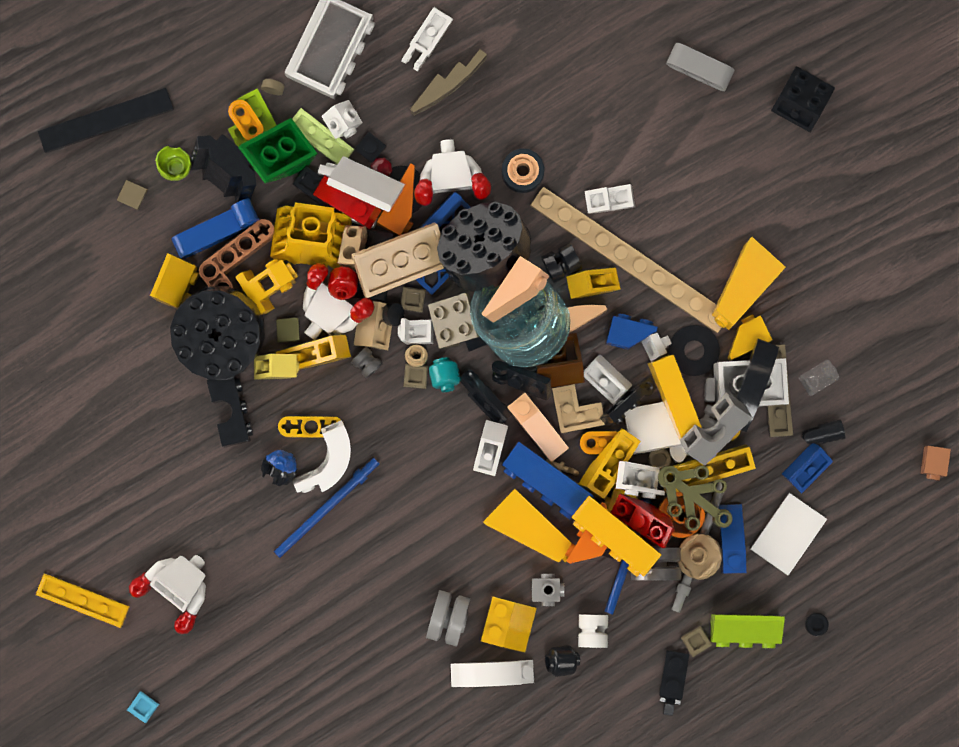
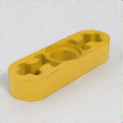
M287 416L279 421L278 430L285 437L324 438L323 434H320L322 428L320 421L325 420L324 425H331L332 421L338 422L341 419L338 417ZM298 420H302V434H298L299 429H291L290 433L282 429V426L286 425L287 421H291L292 425H299ZM308 421H315L318 424V429L313 434H309L305 430V424Z

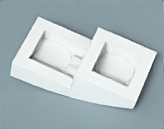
M631 184L585 191L588 214L635 207Z

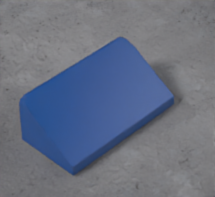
M812 443L782 475L802 494L833 460L819 445Z

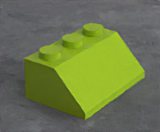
M711 614L710 642H716V647H730V643H739V647L753 648V643H762V648H776V644H782L785 617Z

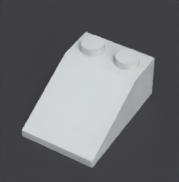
M786 358L775 360L771 376L758 407L789 404ZM750 360L717 362L713 364L714 378H716V402L726 392L735 398L737 397Z

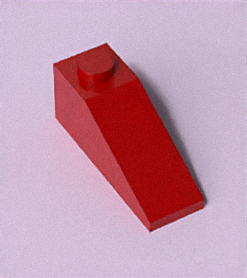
M324 175L313 195L368 229H371L382 210L327 185L329 177Z

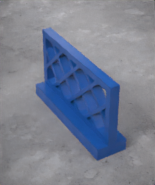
M452 192L419 228L434 222L438 224V227L442 224H449L450 221L446 220L451 215L452 219L455 218V210L460 205L465 209L471 207L458 193ZM445 269L436 271L438 282L432 288L425 283V276L415 280L432 295L449 277ZM440 272H446V273L441 277Z

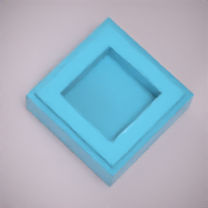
M140 691L127 711L144 723H147L160 704Z

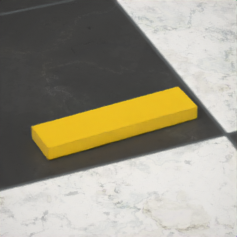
M45 573L36 592L37 596L122 628L130 606Z

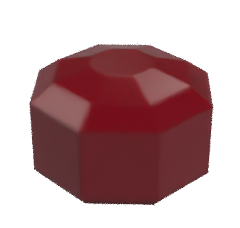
M377 158L370 165L371 169L388 177L393 174L392 164L385 158Z

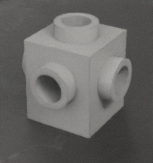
M541 574V578L532 579V602H541V606H555V602H560V597H564V583H560V578H555V574ZM548 585L552 587L551 594H545L544 588Z

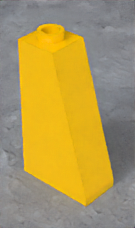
M753 237L744 245L712 313L715 322L720 327H726L728 330L786 268Z
M667 355L647 363L679 440L694 425L702 428L674 355Z
M516 489L483 521L488 527L558 563L561 560L566 562L568 559L565 554L572 543Z

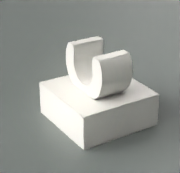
M654 333L642 341L651 362L667 353L665 348L672 344L669 336L660 339L658 333Z

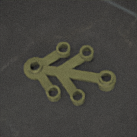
M665 466L658 473V482L662 487L666 488L668 499L667 513L670 516L678 517L682 513V507L677 503V489L683 494L686 513L685 527L688 530L695 531L700 527V521L695 515L694 503L712 516V521L717 527L726 528L732 523V514L728 510L718 509L700 495L709 492L724 493L727 489V484L724 480L717 479L712 483L688 486L681 480L695 477L704 480L709 475L708 468L697 466L695 469L678 471L673 466ZM701 468L705 471L702 477L698 475V470ZM669 473L673 475L671 482H668L666 479ZM718 482H721L722 489L718 491L716 489V484ZM673 506H677L678 508L676 514H672L671 508ZM723 514L727 516L725 523H722L720 520ZM692 519L696 522L693 528L689 526V522Z

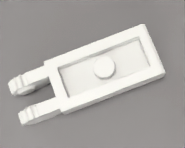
M434 7L412 39L409 49L402 58V62L405 64L409 62L416 49L422 54L415 62L413 69L419 71L426 58H429L453 19Z

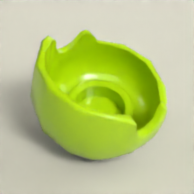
M165 146L157 153L155 159L160 175L170 181L186 178L192 166L189 155L180 147L171 148Z

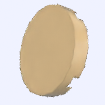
M694 534L686 538L679 546L681 548V560L678 561V565L681 571L688 577L697 580L707 579L719 569L722 562V549L719 543L711 536Z

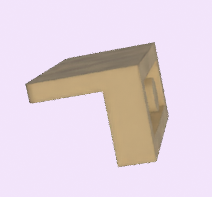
M373 301L375 309L372 315L356 326L354 345L388 350L392 326L385 324L382 317L383 309L387 304Z

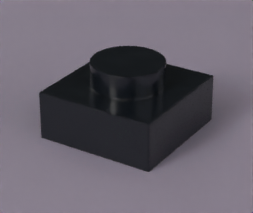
M368 132L357 145L355 151L372 164L387 146Z

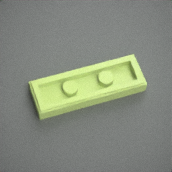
M302 108L292 118L309 143L336 165L343 156L349 158L354 152L350 145L341 138L335 139L328 128Z

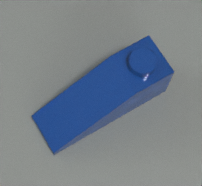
M742 504L719 505V509L728 510L732 514V523L726 528L719 527L720 547L722 549L721 574L747 573ZM725 514L720 517L722 523L727 521Z

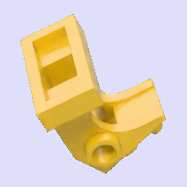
M274 259L266 264L265 267L267 269L257 276L254 275L252 270L241 272L235 277L246 296L257 305L261 315L269 313L274 309L269 300L270 296L279 290L281 293H284L293 287L292 284L296 283L295 278L298 276L290 262L285 264L283 260L278 262L277 259ZM269 276L274 286L265 291L260 282Z

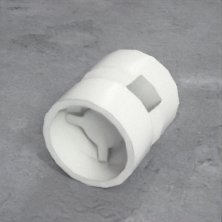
M579 614V628L582 629V632L578 634V647L608 648V635L605 633V630L608 628V615Z

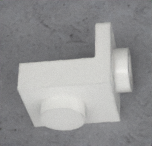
M401 318V325L398 326V337L402 342L407 345L433 344L434 327L432 320L409 321L406 318Z

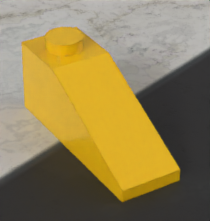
M346 335L329 336L276 352V354H297L299 370L351 357Z
M621 428L591 463L578 485L595 497L605 499L617 480L619 461L628 462L641 441Z

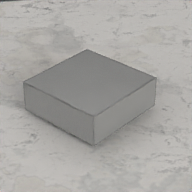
M707 378L705 380V402L713 403L715 401L716 378Z

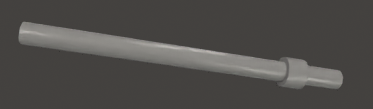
M721 482L717 483L716 489L718 491L722 489ZM714 492L711 504L718 508L724 493ZM709 513L705 516L699 534L709 535L713 524L712 516ZM684 574L681 584L678 583L677 595L671 609L678 613L681 611L686 596H689L691 591L690 584L692 578Z

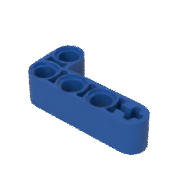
M247 198L233 204L231 210L172 237L171 240L180 259L183 260L244 232L260 219L251 200Z

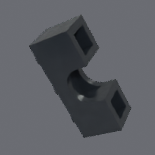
M232 376L228 379H208L207 385L211 402H227L232 407L231 418L227 422L217 424L222 447L225 448L250 442L253 430L251 423H246L244 414L248 413L246 401H241L239 392L243 391L240 378Z

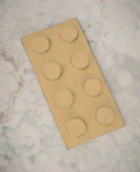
M434 222L351 254L364 296L366 298L372 297L444 269L439 261L437 251L441 236L438 224Z

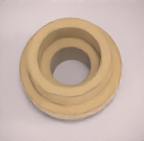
M412 345L405 352L406 362L413 367L424 365L428 359L426 349L420 345ZM417 354L420 358L413 359L412 356Z

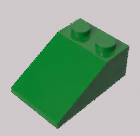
M292 118L238 147L265 184L292 176L303 170L305 166L308 167L318 154Z

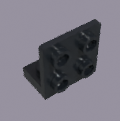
M796 66L771 111L802 129L811 132L835 87Z

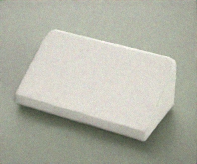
M598 355L584 370V377L613 405L632 387V384L602 355Z

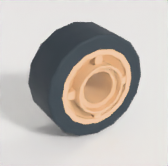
M517 149L506 156L502 164V177L509 189L517 193H528L540 186L544 178L545 167L542 159L536 152L530 149ZM519 166H526L530 172L526 176H520L516 170Z

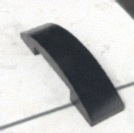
M757 339L749 359L750 363L736 399L746 405L753 418L765 392L779 350L778 346L761 339ZM753 418L748 422V424L741 429V431L747 432Z

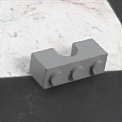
M727 392L711 408L718 422L708 429H702L694 425L680 439L686 454L703 465H706L753 418L746 405Z

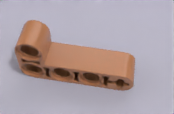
M266 219L257 221L205 260L199 267V274L208 286L227 284L229 287L234 288L226 274L273 239L275 233L273 224ZM262 226H264L265 228L270 227L268 229V235H265L263 233L259 235L262 232L260 229ZM253 232L256 236L259 235L258 239L260 241L258 243L256 239L251 235ZM245 239L252 240V247L248 250L241 249V242ZM229 252L233 253L234 260L229 264L224 263L223 256ZM209 266L216 268V273L213 277L205 276V269Z

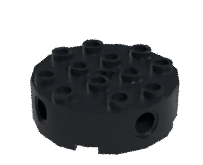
M499 202L481 203L469 209L461 210L458 216L443 228L437 246L439 261L458 287L470 291H482V288L491 285L498 287L502 284L520 256L527 261L529 260L531 235L521 216L511 206Z
M208 286L193 293L176 310L170 326L171 345L178 360L192 373L207 379H228L243 372L258 356L265 339L264 319L257 305L249 297L247 298L243 293L229 286ZM215 329L217 332H221L220 336L214 333Z

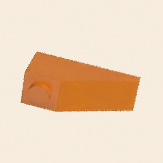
M411 163L400 181L405 184L403 191L390 212L383 210L377 221L378 226L396 234V236L410 232L414 224L411 220L413 215L415 166Z

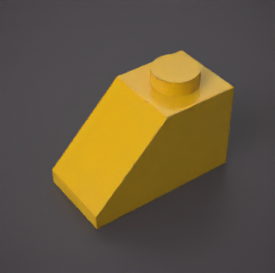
M616 268L587 270L566 277L571 299L621 290Z
M750 315L741 320L743 324L737 328L728 355L729 361L753 351L757 339L768 343L772 341L761 315L756 318L754 315Z

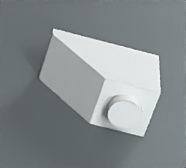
M486 420L473 468L474 471L495 476L508 429L507 425Z

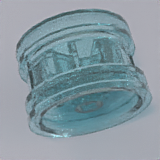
M548 280L546 286L535 297L494 323L484 317L482 313L500 286L494 287V285L482 288V291H475L470 307L471 323L476 333L494 353L509 365L517 367L540 365L555 356L565 344L570 332L571 320L569 310L564 300L553 289ZM545 305L542 310L538 311L540 306Z

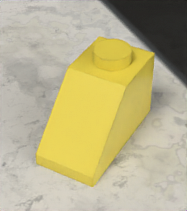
M267 354L257 356L254 359V379H288L297 377L299 371L297 354Z

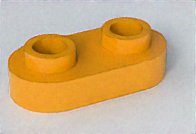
M236 100L230 104L229 116L245 140L248 141L264 132L262 123L246 101ZM244 109V115L238 116L236 114L237 110ZM252 127L257 129V133L254 135L249 134V130Z
M587 432L580 439V448L586 454L599 455L618 432ZM589 439L595 441V446L592 448L587 446V440Z

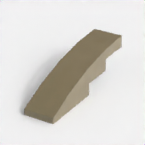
M479 49L467 66L458 62L446 79L437 74L410 109L411 114L415 116L455 92L485 62L487 54Z

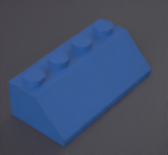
M520 442L516 444L502 464L505 467L503 471L512 479H515L517 476L523 480V487L532 493L535 490L541 493V500L550 506L553 503L561 508L559 513L569 520L588 496L593 497L591 493Z

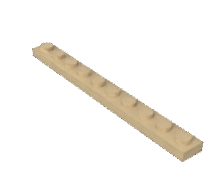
M545 187L541 189L530 205L532 208L715 333L720 331L722 327L715 322V318L712 316L716 307L715 303Z

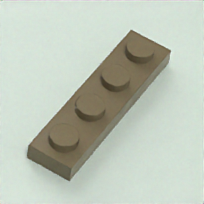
M775 345L779 347L776 359H785V345ZM789 384V404L767 406L769 438L793 436Z

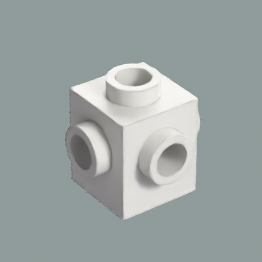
M349 100L334 105L321 116L335 139L342 136L345 138L351 137L357 132L356 128L363 123Z

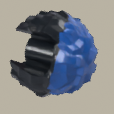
M276 450L267 455L262 460V477L269 474L273 477L272 484L280 487L288 485L297 474L296 459L293 457V454L284 450Z

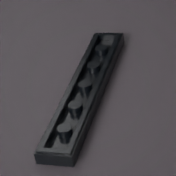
M163 88L39 130L38 134L44 152L49 153L173 111L174 108L167 88Z

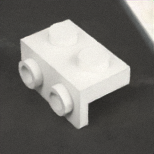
M619 461L616 489L625 490V495L638 496V493H642L643 498L656 499V495H665V491L657 490L659 467Z

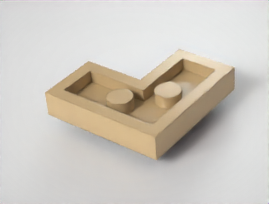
M575 384L552 388L561 434L605 425L600 419L603 415L601 402L579 406Z

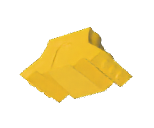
M295 202L294 207L283 206L277 208L274 226L275 233L272 239L270 257L277 259L278 262L280 260H288L294 265L322 263L333 269L340 267L338 258L343 232L347 225H352V219L343 213H335L332 207Z

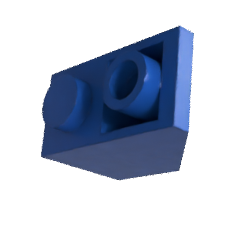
M618 314V317H612L606 345L628 350L648 336L656 333L658 327L653 326L654 322L640 319V322L631 320V316Z

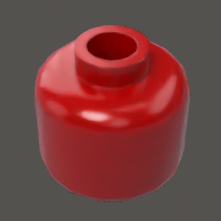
M346 266L334 268L330 272L328 279V292L330 295L339 300H347L355 296L358 286V275L356 272Z

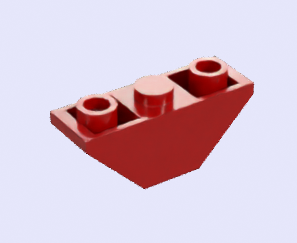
M622 493L619 494L610 512L617 519L661 548L666 547L675 529L667 514L652 504Z

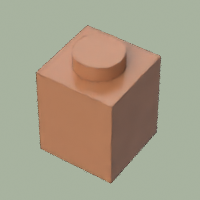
M925 446L920 474H926V479L940 481V477H946L951 449Z

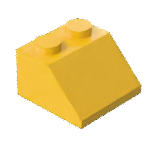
M167 253L150 296L156 301L178 309L191 296L188 291L190 286L195 285L199 277L198 268Z
M492 596L481 642L525 652L537 608Z

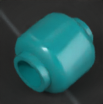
M449 357L434 360L433 365L429 368L432 386L435 389H441L443 393L455 390L454 386L458 385L461 381L458 364Z

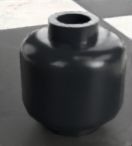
M570 645L552 647L548 654L545 655L546 669L555 677L572 675L576 672L577 666L580 665V655Z

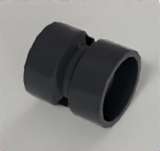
M571 243L559 247L557 253L551 251L541 256L553 283L565 278L566 273L574 274L582 270V265Z

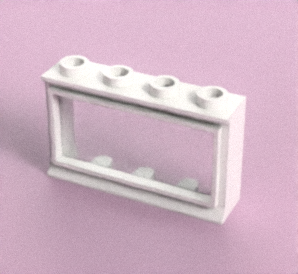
M319 0L285 70L286 77L332 99H335L337 94L341 96L346 86L344 79L347 74H352L356 65L353 61L357 54L361 55L365 47L363 40L366 34H371L375 26V22H372L373 15L341 0Z

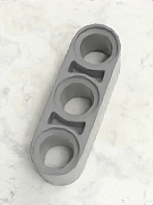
M675 43L666 62V65L720 91H726L735 71L732 67L680 43Z

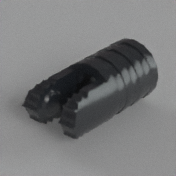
M839 419L829 423L818 424V427L809 428V430L806 429L802 432L801 437L807 444L820 442L825 444L845 439L843 423Z

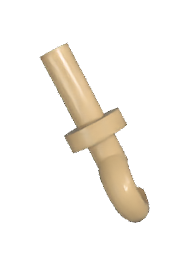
M549 459L546 460V462L557 468L560 472L564 471L575 476L579 475V471L565 466L564 462L559 464L554 461L551 463Z

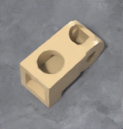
M347 225L345 227L338 258L339 265L356 270L351 254L365 249L367 242V228L365 226Z

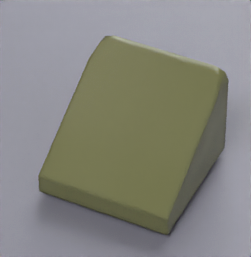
M299 318L277 320L278 343L300 341Z

